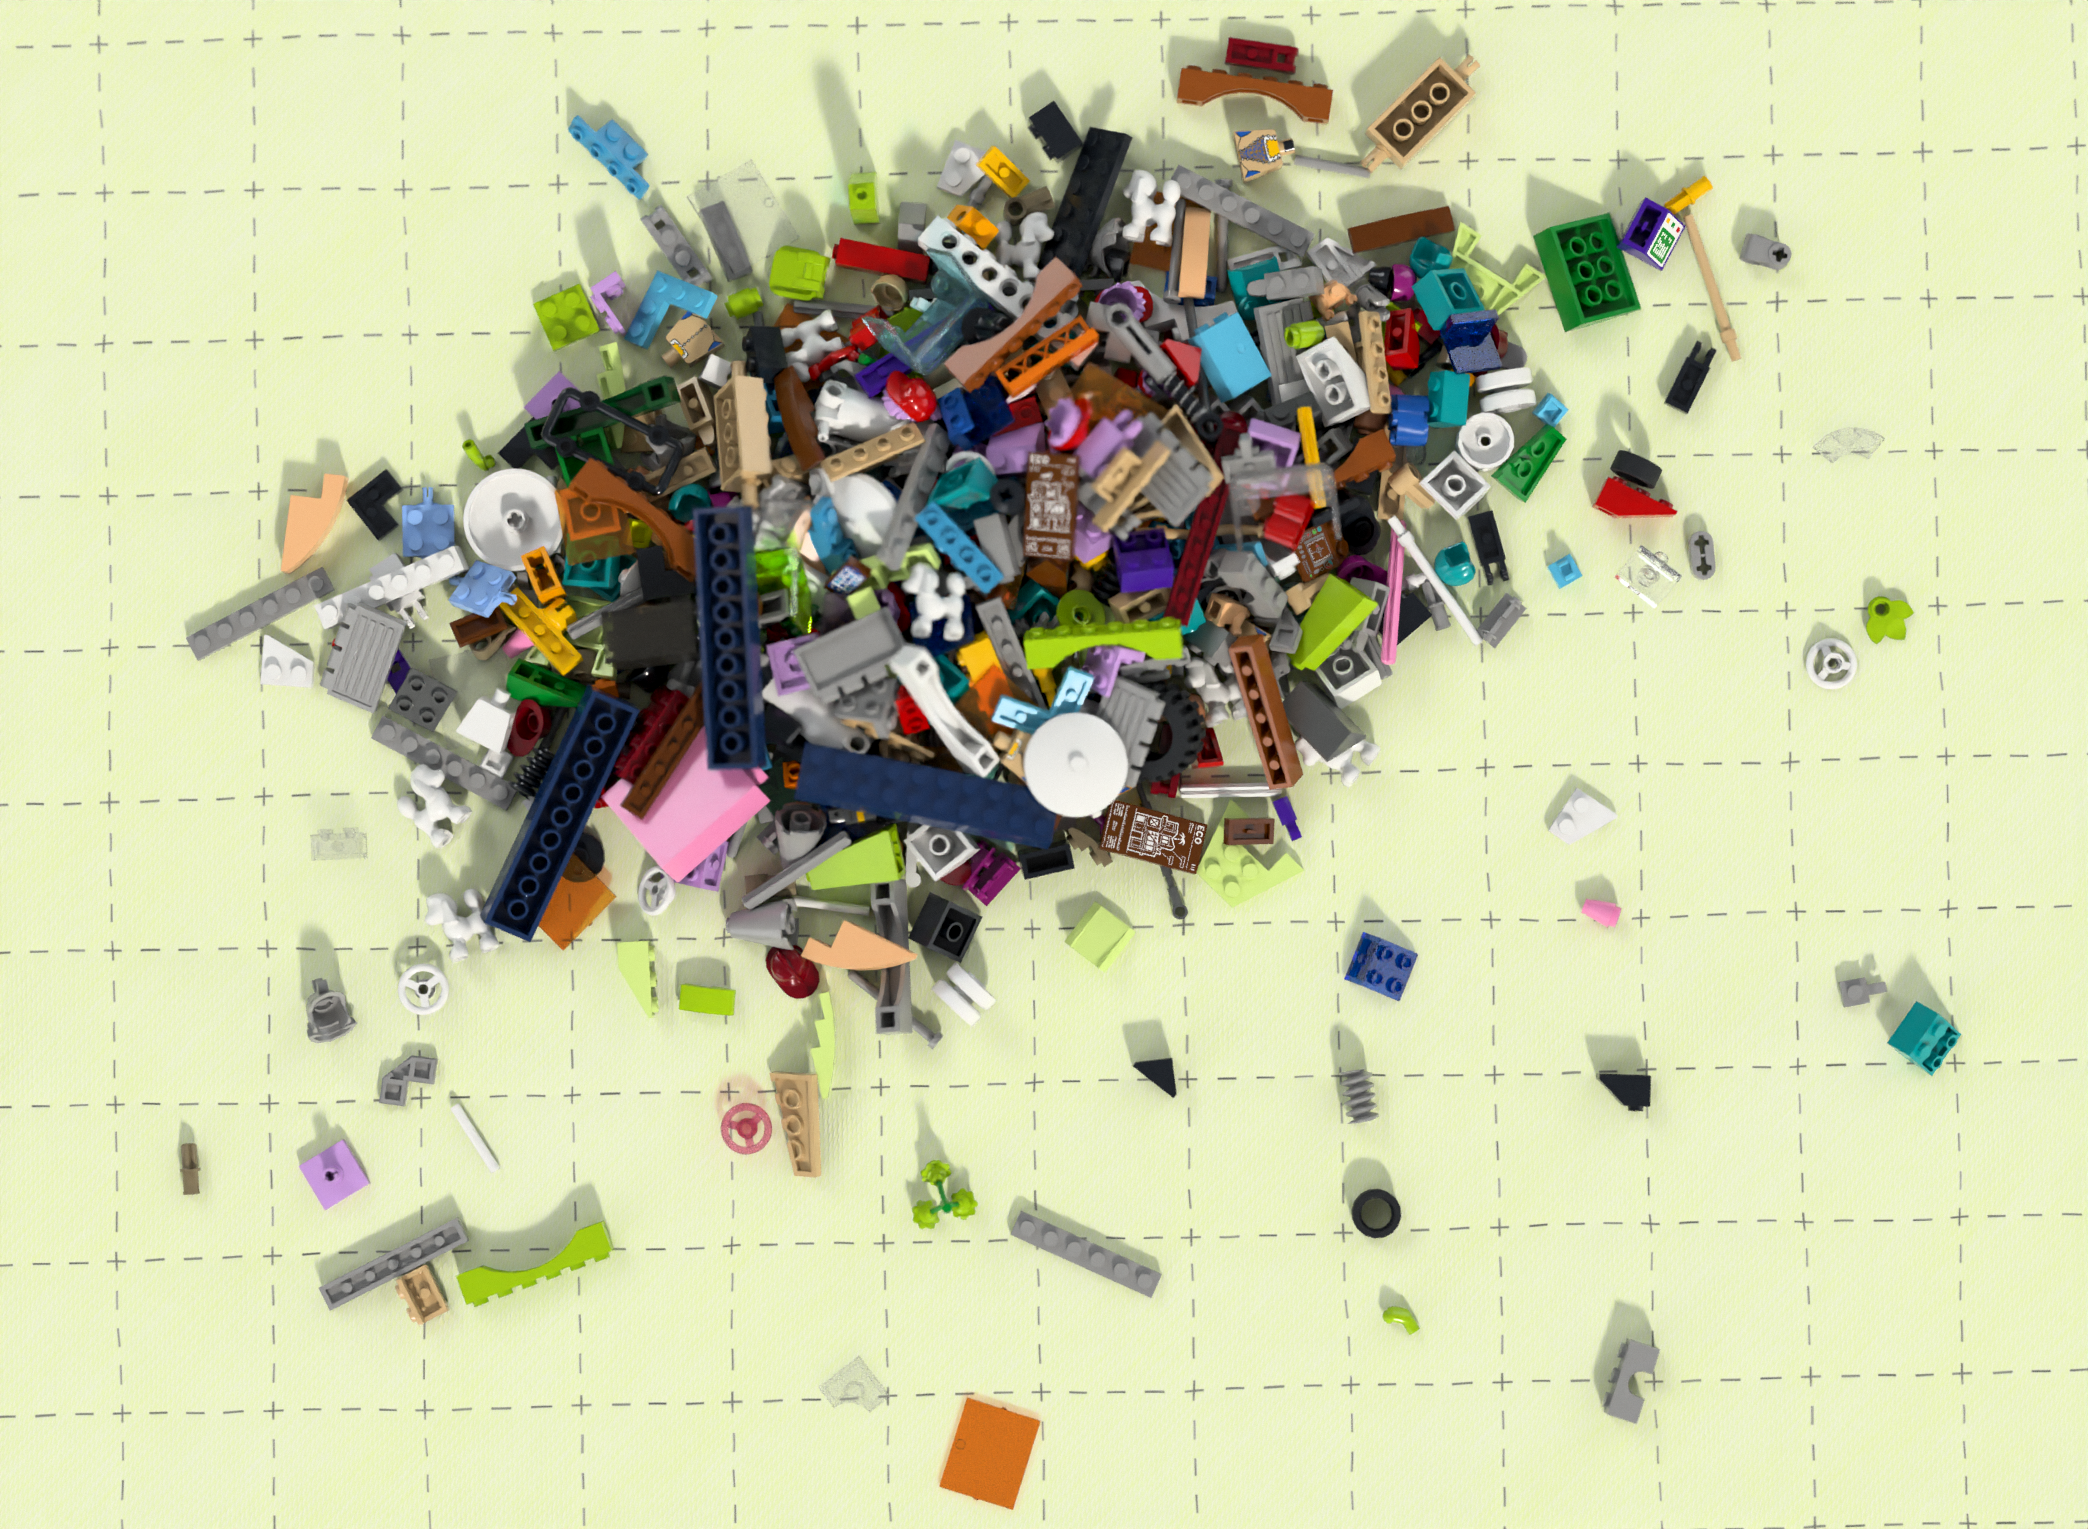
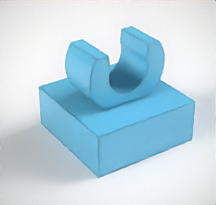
M1570 554L1547 566L1559 589L1582 577Z

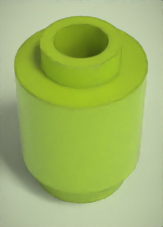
M748 287L727 296L728 302L724 303L729 316H735L737 320L759 311L758 308L764 306L756 287L752 289Z
M1316 320L1293 323L1284 332L1287 346L1295 349L1316 346L1322 342L1325 335L1323 326Z

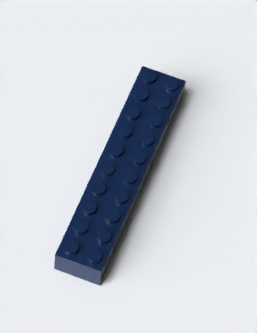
M752 506L693 509L708 770H731L766 767Z
M588 684L480 913V917L485 924L531 942L640 711L635 704Z
M807 742L803 748L794 799L1043 849H1048L1052 843L1057 814L1040 804L1027 786Z

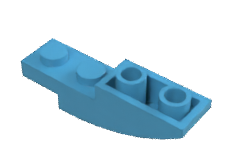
M822 496L809 512L813 524L807 531L819 558L828 572L832 574L850 556L857 560L859 558L853 539L844 538L831 497Z

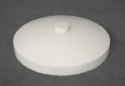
M513 468L490 474L473 489L464 509V530L472 549L488 564L508 571L526 570L521 555L545 546L549 556L552 557L560 547L566 532L567 522L559 492L547 479L530 470Z
M854 472L834 481L835 493H831V499L844 538L853 539L860 561L877 555L896 509L897 502L878 481L865 474Z
M1085 713L1062 714L1046 721L1030 738L1023 759L1025 780L1037 801L1052 812L1070 817H1081L1097 813L1113 802L1125 783L1128 768L1126 750L1117 732L1100 718Z

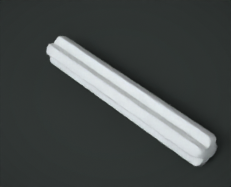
M1268 783L1182 784L1180 786V796L1182 798L1269 797L1281 795V788L1270 790Z

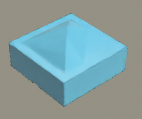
M1547 393L1532 413L1545 425L1548 424L1555 427L1568 409L1552 394Z

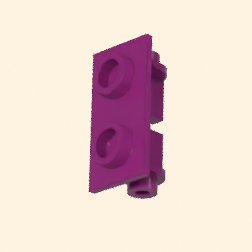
M982 839L979 843L976 842L981 849L969 858L973 863L971 864L970 878L962 887L965 892L968 888L972 890L981 879L978 876L984 867L989 869L997 858L994 856L996 853L995 848L993 847L990 851L987 850L990 845Z
M1001 852L990 868L980 875L981 879L972 890L970 888L968 890L985 906H988L1021 868L1006 854Z

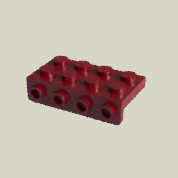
M662 685L661 688L658 687L650 697L651 703L647 709H642L637 715V723L630 730L610 772L611 774L628 781L632 785L635 783L689 700V697L677 689L671 690L666 688V685Z

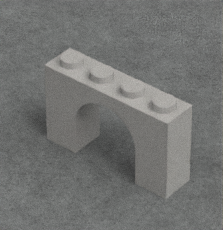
M995 514L974 520L981 551L1004 575L999 584L1014 581V576L1021 574L1005 514ZM924 535L911 540L909 546L931 543L938 556L936 546L930 535ZM940 563L939 568L934 569L939 578V585L935 592L940 597L950 595L947 587V579L950 574L944 570ZM969 576L964 578L965 590L975 588V591L981 590Z

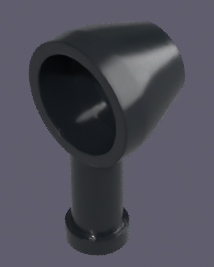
M1392 267L1372 268L1369 273L1368 284L1386 297L1391 287Z
M1435 340L1433 345L1419 354L1418 368L1402 370L1407 378L1410 379L1418 374L1431 358L1441 352L1443 344L1439 340Z

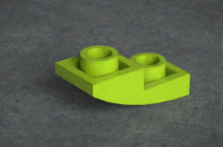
M688 983L681 984L679 1010L732 1016L734 1015L736 990L716 986L705 987Z

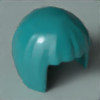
M1420 237L1412 249L1409 264L1416 277L1421 279L1431 270L1449 269L1453 257L1446 247L1435 244L1425 237Z
M688 484L680 487L672 494L668 511L679 521L687 523V521L693 520V509L711 508V498L704 487L698 484Z
M1461 541L1448 548L1444 547L1435 558V572L1445 584L1461 586L1474 578L1476 570L1471 562L1465 542Z

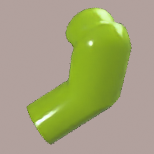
M466 440L462 444V448L469 459L481 470L489 471V468L495 467L494 457L490 454L484 457L473 440Z
M1392 1306L1383 1312L1382 1317L1386 1323H1402L1409 1335L1420 1329L1412 1314L1406 1308Z

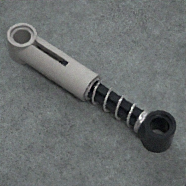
M1121 303L1111 306L1106 314L1108 328L1116 334L1156 384H1164V389L1171 392L1172 398L1179 402V407L1185 409L1187 417H1191L1190 419L1197 430L1199 438L1205 442L1218 440L1223 430L1221 418L1217 414L1212 413L1211 410L1206 409V407H1202L1198 402L1199 398L1196 399L1192 395L1191 389L1188 390L1183 384L1184 380L1181 381L1177 377L1175 371L1177 367L1133 316L1130 308ZM1117 313H1121L1127 319L1122 324H1116L1113 322L1112 317ZM1129 329L1140 341V343L1144 346V348H1142L1138 344V342L1133 338V336L1129 333ZM1206 422H1213L1216 424L1217 430L1213 433H1206L1202 426Z

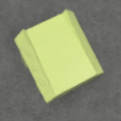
M1095 901L1064 942L1105 973L1136 932Z

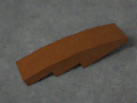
M1449 206L1396 216L1347 229L1353 254L1398 246L1402 243L1417 241L1420 237L1427 238L1455 231Z
M791 365L774 378L777 403L786 434L802 471L806 472L813 469L820 461L826 458L815 439L818 437L819 430L810 415L815 411V408L793 365Z

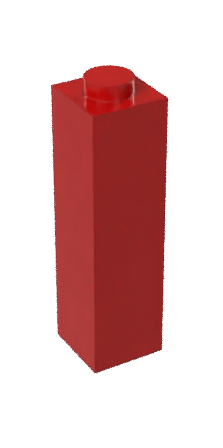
M840 238L839 244H834L832 259H836L835 264L837 267L880 276L893 274L904 281L923 285L927 283L931 256Z

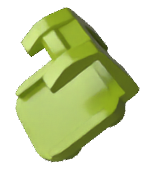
M782 246L775 252L769 279L771 291L777 296L801 301H810L813 298L823 300L826 274L831 258L821 256L814 250Z

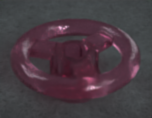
M752 1103L735 1105L727 1111L722 1119V1138L725 1144L736 1153L746 1155L756 1153L762 1150L771 1138L772 1123L770 1117L758 1105ZM741 1111L756 1113L752 1118H744L739 1122L731 1120L735 1114ZM762 1120L764 1123V1134L762 1139L757 1144H754L753 1136L758 1131L757 1124ZM744 1124L751 1126L750 1133L743 1132L742 1126ZM728 1128L737 1130L738 1134L745 1138L747 1147L736 1144L731 1139Z

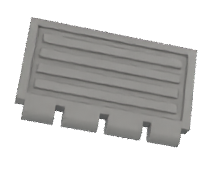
M1295 298L1253 308L1263 360L1272 375L1267 378L1272 406L1282 403L1279 385L1305 379L1296 356L1312 347L1300 349L1288 347L1284 338L1285 329L1290 327L1291 324L1314 319L1311 302H1303V298Z
M1151 412L1146 417L1139 416L1137 419L1142 422L1143 427L1132 440L1135 444L1130 449V452L1141 460L1156 441H1159L1171 450L1165 463L1159 466L1150 477V481L1140 491L1173 526H1179L1210 492L1212 488L1209 484L1213 481L1214 477L1202 465H1199L1194 470L1199 461L1185 447L1179 449L1178 452L1176 451L1181 446V442L1168 429L1163 430L1160 434L1159 432L1164 428V424Z
M361 602L357 606L349 603L342 618L344 623L340 624L334 642L338 646L332 647L327 666L330 668H325L320 685L328 689V695L374 714L378 708L407 622Z
M887 606L793 650V653L814 697L820 696L823 704L826 705L841 698L837 690L840 686L845 695L864 687L861 679L863 675H865L869 684L887 676L884 665L888 664L892 673H894L895 670L889 662L906 644Z
M1116 675L1109 697L1102 696L1095 717L1109 724L1121 738L1128 761L1127 776L1122 789L1126 786L1135 788L1141 770L1134 767V765L1143 767L1149 750V746L1143 744L1142 741L1149 744L1152 742L1158 723L1150 719H1160L1165 702L1158 699L1159 693Z

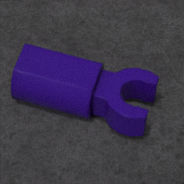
M1285 796L1272 802L1282 826H1286L1291 841L1301 838L1302 835L1295 822L1297 817L1288 797Z

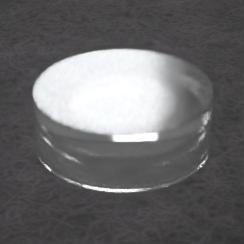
M1426 445L1407 446V461L1415 466L1423 465L1426 459Z

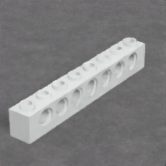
M937 215L918 238V246L1015 322L1024 312L1023 305L1030 302L1035 287L1027 281L1021 282L1016 278L1017 274L1007 265L1002 267L997 263V258L986 249L982 251L976 246L977 243L971 236L966 233L962 235L956 230L957 227L948 218L942 219ZM950 239L955 241L957 245L952 249H947L942 245L943 242ZM967 255H971L976 258V262L972 265H967L962 259ZM987 271H992L996 274V278L988 281L982 275ZM1006 287H1012L1016 290V294L1008 297L1002 291ZM1058 312L1055 316L1048 318L1056 322L1057 325L1055 327L1046 328L1042 324L1041 329L1032 336L1041 342L1074 320V318L1068 313L1062 314ZM1075 326L1069 332L1075 338L1085 333L1078 326ZM1053 341L1048 345V349L1055 353L1064 347V342ZM1098 342L1067 362V364L1078 372L1096 351Z

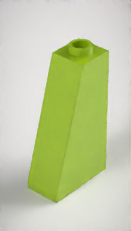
M877 173L851 174L848 188L850 212L854 225L878 224Z
M1329 574L1299 625L1303 633L1296 653H1286L1291 658L1290 664L1300 670L1306 667L1315 671L1377 607L1378 603L1346 580Z
M896 823L852 841L850 845L807 872L806 879L810 882L812 890L899 880L906 873Z

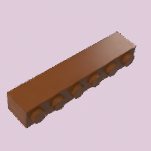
M1263 634L1241 636L1228 650L1269 789L1293 787L1302 777L1303 771Z

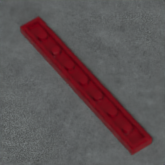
M1223 422L1222 434L1217 440L1212 456L1224 478L1208 497L1205 496L1197 505L1163 618L1181 619V626L1188 627L1232 484H1226L1222 457L1236 455L1235 449H1240V434L1248 432V429Z

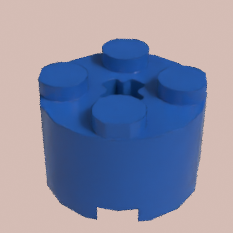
M1391 394L1392 415L1388 414L1387 429L1390 430V444L1397 446H1425L1429 428L1426 412L1429 411L1428 396Z

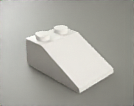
M1331 337L1296 356L1309 390L1322 410L1324 427L1343 423L1371 409L1367 377L1335 337Z
M1338 646L1315 671L1312 670L1326 694L1340 709H1343L1382 684L1378 669L1364 650L1356 653L1351 648L1350 650H1341L1340 646Z

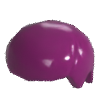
M1394 264L1392 266L1394 274L1391 281L1392 297L1390 301L1397 303L1406 302L1414 295L1412 286L1417 283V278L1409 266Z

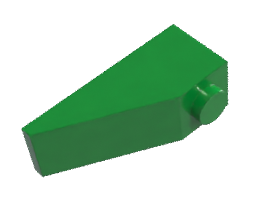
M521 658L516 661L508 673L506 691L511 693L510 697L521 702L525 699H532L538 705L577 707L587 686Z

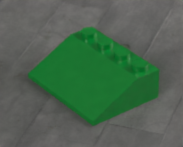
M1610 213L1552 226L1533 236L1565 332L1585 328L1641 309L1623 251L1617 248L1619 239Z

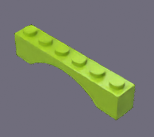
M1169 617L1152 622L1140 619L1133 623L1125 624L1114 621L1107 625L1098 626L1094 623H1087L1081 627H1070L1068 625H1061L1055 629L1035 627L1030 629V631H1026L1024 638L1027 669L1053 668L1072 653L1098 645H1120L1134 648L1156 660L1183 658L1181 619L1174 620Z
M603 1220L579 1229L560 1254L539 1267L520 1271H505L482 1265L458 1274L456 1278L466 1305L473 1303L474 1307L489 1302V1296L497 1294L498 1298L512 1294V1288L522 1285V1288L525 1289L536 1285V1279L546 1276L547 1280L562 1275L560 1270L567 1267L574 1271L586 1266L584 1262L586 1260L594 1258L595 1262L609 1258L608 1252L613 1251L614 1247Z

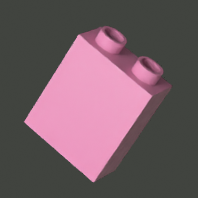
M705 725L643 820L620 806L633 786L628 781L620 779L601 796L658 865L677 882L681 881L771 801L759 788L769 778L761 768L708 770Z

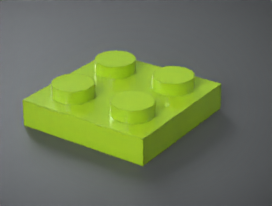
M580 284L533 304L554 352L600 332V328Z

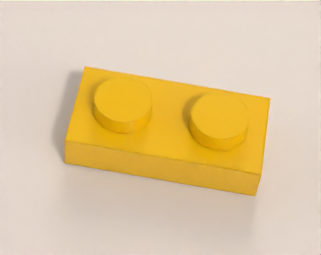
M991 146L975 164L1009 198L1017 197L1030 182L996 146Z

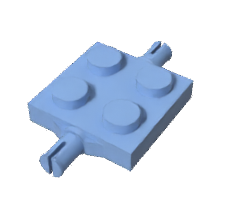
M427 487L422 488L423 503L402 505L403 557L424 559L455 546L454 504L440 505L434 503L433 487H428L429 497H427Z
M476 560L465 577L456 575L449 578V583L457 586L448 601L454 607L489 618L493 610L501 602L514 605L513 601H517L515 594L508 593L516 576L511 571Z

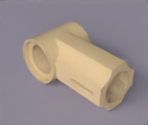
M1411 462L1406 463L1388 477L1389 484L1397 494L1401 496L1405 494L1421 509H1428L1434 505L1435 499L1419 484L1423 478Z
M1327 572L1309 582H1300L1285 592L1288 596L1287 602L1296 616L1311 607L1331 573Z

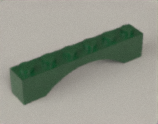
M662 376L639 384L630 390L601 402L636 418L680 403L681 399L674 378ZM580 407L562 412L551 434L560 439L574 435L578 438L581 436V433L600 427L604 429L620 422L598 411L586 412ZM548 416L524 424L532 449L542 450L551 447L541 437L542 427Z

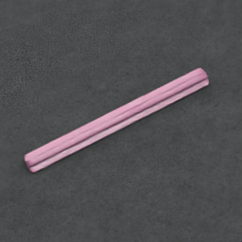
M1399 520L1406 529L1405 521ZM1392 527L1387 574V587H1390L1384 611L1381 661L1386 665H1393L1396 662L1405 549L1398 542V536Z

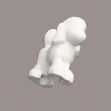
M1135 170L1132 173L1129 184L1123 189L1124 196L1130 198L1133 202L1131 208L1133 219L1130 224L1123 227L1122 236L1130 241L1143 242L1146 226L1157 223V227L1150 234V240L1156 241V244L1170 247L1173 244L1172 223L1176 215L1174 206L1180 198V186L1177 181L1167 180L1163 186L1165 200L1162 204H1155L1153 198L1158 188L1156 179L1150 172Z
M1034 212L1027 215L1020 224L1022 240L1016 246L1009 245L1013 231L1011 223L1001 221L996 226L999 230L995 236V240L998 243L996 248L997 263L1002 267L1005 265L1011 267L1015 264L1024 268V280L1027 279L1029 283H1036L1037 275L1041 272L1037 268V262L1041 255V242L1050 241L1054 236V231L1048 227L1047 215L1042 212Z
M830 309L823 311L820 316L811 321L800 323L796 328L780 330L784 348L792 345L796 339H801L803 342L800 350L785 354L788 366L793 365L801 382L806 383L810 380L808 369L812 365L820 363L831 352L844 348V343L841 342L840 337L826 341L820 336V333L824 330L827 332L839 330L836 319Z
M926 564L913 565L909 579L902 584L906 592L918 595L916 606L921 617L912 626L913 636L928 637L931 632L932 621L946 617L949 622L945 625L944 638L947 640H960L963 636V625L960 615L963 610L961 597L966 589L964 578L959 573L950 574L947 579L950 596L941 598L935 592L939 585L936 571Z
M1202 657L1190 658L1191 662L1184 665L1186 671L1184 684L1187 688H1196L1197 694L1201 695L1202 700L1208 706L1209 712L1205 717L1207 727L1223 723L1222 720L1229 719V714L1225 709L1228 701H1231L1233 704L1231 711L1233 720L1247 717L1235 670L1229 663L1227 668L1217 662L1219 672L1226 678V681L1222 683L1218 680L1212 664Z
M1301 735L1295 741V747L1303 755L1305 765L1312 766L1319 760L1329 768L1337 769L1341 773V782L1348 788L1356 781L1360 774V770L1351 763L1353 752H1359L1362 761L1369 766L1381 750L1378 745L1362 740L1334 759L1326 762Z
M421 764L412 772L410 781L413 791L426 800L425 809L419 811L416 803L408 796L399 798L397 808L404 817L413 819L415 826L424 831L431 839L432 845L439 849L445 847L453 839L454 834L445 828L440 829L438 821L448 817L455 824L459 822L464 823L472 814V810L466 805L456 806L453 804L451 797L441 786L445 779V774L442 770H432L427 765Z
M468 889L463 894L465 904L472 910V914L466 918L456 915L458 906L450 895L435 893L426 899L428 913L424 921L431 926L442 924L445 935L453 942V947L449 953V958L453 963L468 958L469 953L465 942L474 934H478L481 937L479 945L482 953L493 951L499 947L498 939L491 932L489 925L485 924L480 917L484 900L475 889Z

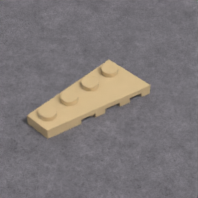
M770 1072L771 1082L775 1081L777 1094H775L777 1105L780 1104L784 1118L781 1119L783 1130H786L789 1139L787 1147L794 1176L819 1177L821 1176L817 1074Z

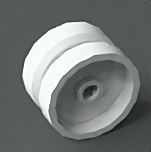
M1530 368L1508 369L1475 378L1477 391L1481 394H1491L1479 401L1481 413H1510L1537 404L1534 390L1518 389L1532 382Z
M1479 413L1471 416L1466 421V426H1461L1455 436L1456 452L1475 471L1487 472L1496 469L1509 458L1514 448V435L1511 426L1504 418L1494 413ZM1484 437L1488 439V446H1483L1481 444V440Z
M955 962L947 971V975L956 986L953 988L945 980L939 979L931 989L965 1022L973 1027L981 1018V1015L971 1004L976 1002L982 1009L989 1010L997 1000L985 990L987 987L971 972L967 973Z

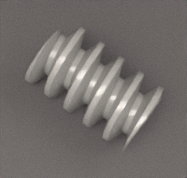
M1364 1069L1340 1072L1339 1075L1347 1077L1345 1081L1341 1082V1086L1349 1087L1347 1091L1342 1093L1343 1096L1350 1097V1100L1345 1102L1344 1106L1352 1107V1110L1345 1114L1348 1117L1354 1118V1120L1347 1124L1372 1121L1379 1117L1378 1113L1370 1111L1377 1107V1103L1369 1102L1370 1099L1375 1097V1093L1367 1091L1374 1086L1373 1082L1366 1081V1079L1372 1076V1072L1364 1071Z

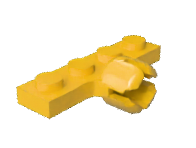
M517 587L510 592L517 596V601H513L514 605L501 602L498 605L563 676L583 661L582 655L563 636L567 626L578 620L574 609L570 605L566 606L567 601L563 598H557L546 608L539 609Z

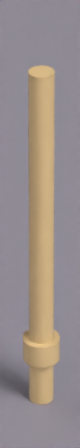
M1693 214L1683 217L1721 329L1720 337L1722 343H1726L1731 361H1737L1741 359L1735 341L1737 335L1734 328L1731 329Z

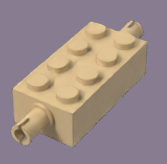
M1468 55L1454 70L1439 57L1367 128L1365 134L1375 143L1376 147L1360 163L1365 168L1373 161L1366 169L1369 173H1373L1386 158L1391 159L1400 169L1404 168L1474 98L1476 93L1465 83V80L1480 67L1477 60L1473 62L1474 57Z
M738 360L730 364L732 378L714 395L721 490L741 492L742 506H752V509H755L759 506L757 486L771 474L773 469V462L769 454L771 439L767 431L769 416L765 409L766 389L763 386V378L747 377L746 362Z

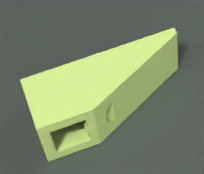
M650 941L617 943L618 968L648 1018H655L654 1012H659L658 997H653V987H657V973L652 971L651 961H656L655 946H650Z

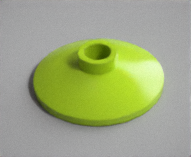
M1070 591L1060 599L1057 605V619L1060 626L1081 627L1087 623H1094L1097 626L1105 625L1106 615L1104 607L1088 591ZM1075 614L1080 616L1081 621L1076 619Z

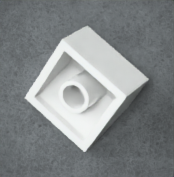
M1455 450L1419 483L1455 520L1466 514L1483 498L1491 487Z
M922 825L904 840L905 844L934 881L939 880L962 865L981 849L968 833Z

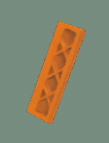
M1080 315L997 370L995 374L1013 399L1096 344L1099 335L1093 327L1089 328ZM1079 324L1085 333L1074 340L1068 339L1070 330ZM1066 333V338L1060 337ZM1051 342H1064V347L1055 353H1047L1048 345ZM1045 347L1044 352H1040V351H1039V350H1041L1042 348ZM1030 356L1043 357V360L1034 367H1026L1027 358ZM1010 369L1022 371L1021 375L1010 383L1003 375Z

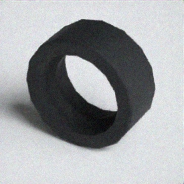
M1624 450L1617 452L1610 467L1612 472L1618 476L1650 489L1656 486L1662 473V469L1653 462Z
M1369 1189L1361 1193L1354 1201L1351 1210L1352 1220L1356 1228L1365 1236L1371 1238H1384L1392 1234L1398 1227L1401 1219V1208L1396 1198L1389 1192L1381 1189ZM1374 1198L1386 1201L1391 1208L1390 1221L1386 1226L1378 1229L1368 1227L1361 1218L1363 1205L1368 1200Z

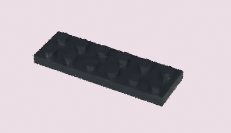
M1089 127L1052 226L1054 236L1050 241L1046 242L1037 266L1041 271L1057 257L1078 280L1080 279L1133 137L1125 133Z

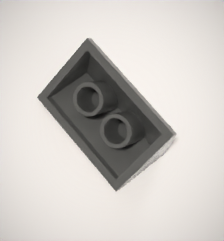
M1300 681L1283 701L1288 723L1326 762H1329L1366 738V734L1336 706L1317 684Z

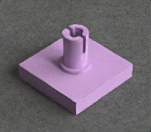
M559 371L524 408L536 420L549 416L560 392L569 387L577 388ZM569 398L562 412L580 408L581 406L578 401Z
M818 633L766 646L778 696L810 689L793 650L819 639Z
M344 1139L299 1166L324 1210L329 1209L370 1184V1181Z

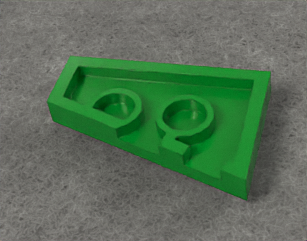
M1544 425L1491 477L1518 500L1526 503L1565 443L1566 438L1553 426Z

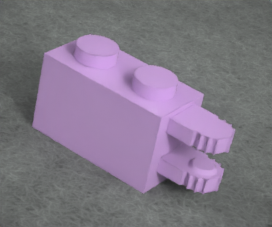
M1129 410L1122 411L1113 422L1104 418L1072 454L1080 456V467L1094 479L1100 476L1123 446L1129 451L1135 443L1132 440L1143 426L1140 420H1134L1128 425V422L1133 417Z

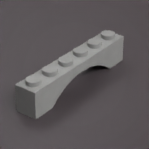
M899 879L896 881L870 883L871 906L875 914L879 935L909 950L906 880ZM910 962L882 969L881 986L875 1007L877 1034L898 1035L912 1033Z

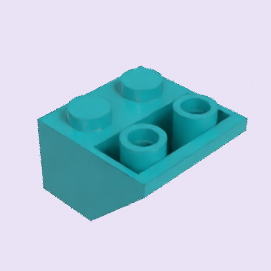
M1916 1001L1887 1043L1903 1057L1932 1076L1942 1065L1944 1058L1951 1048L1956 1045L1961 1034L1941 1015Z

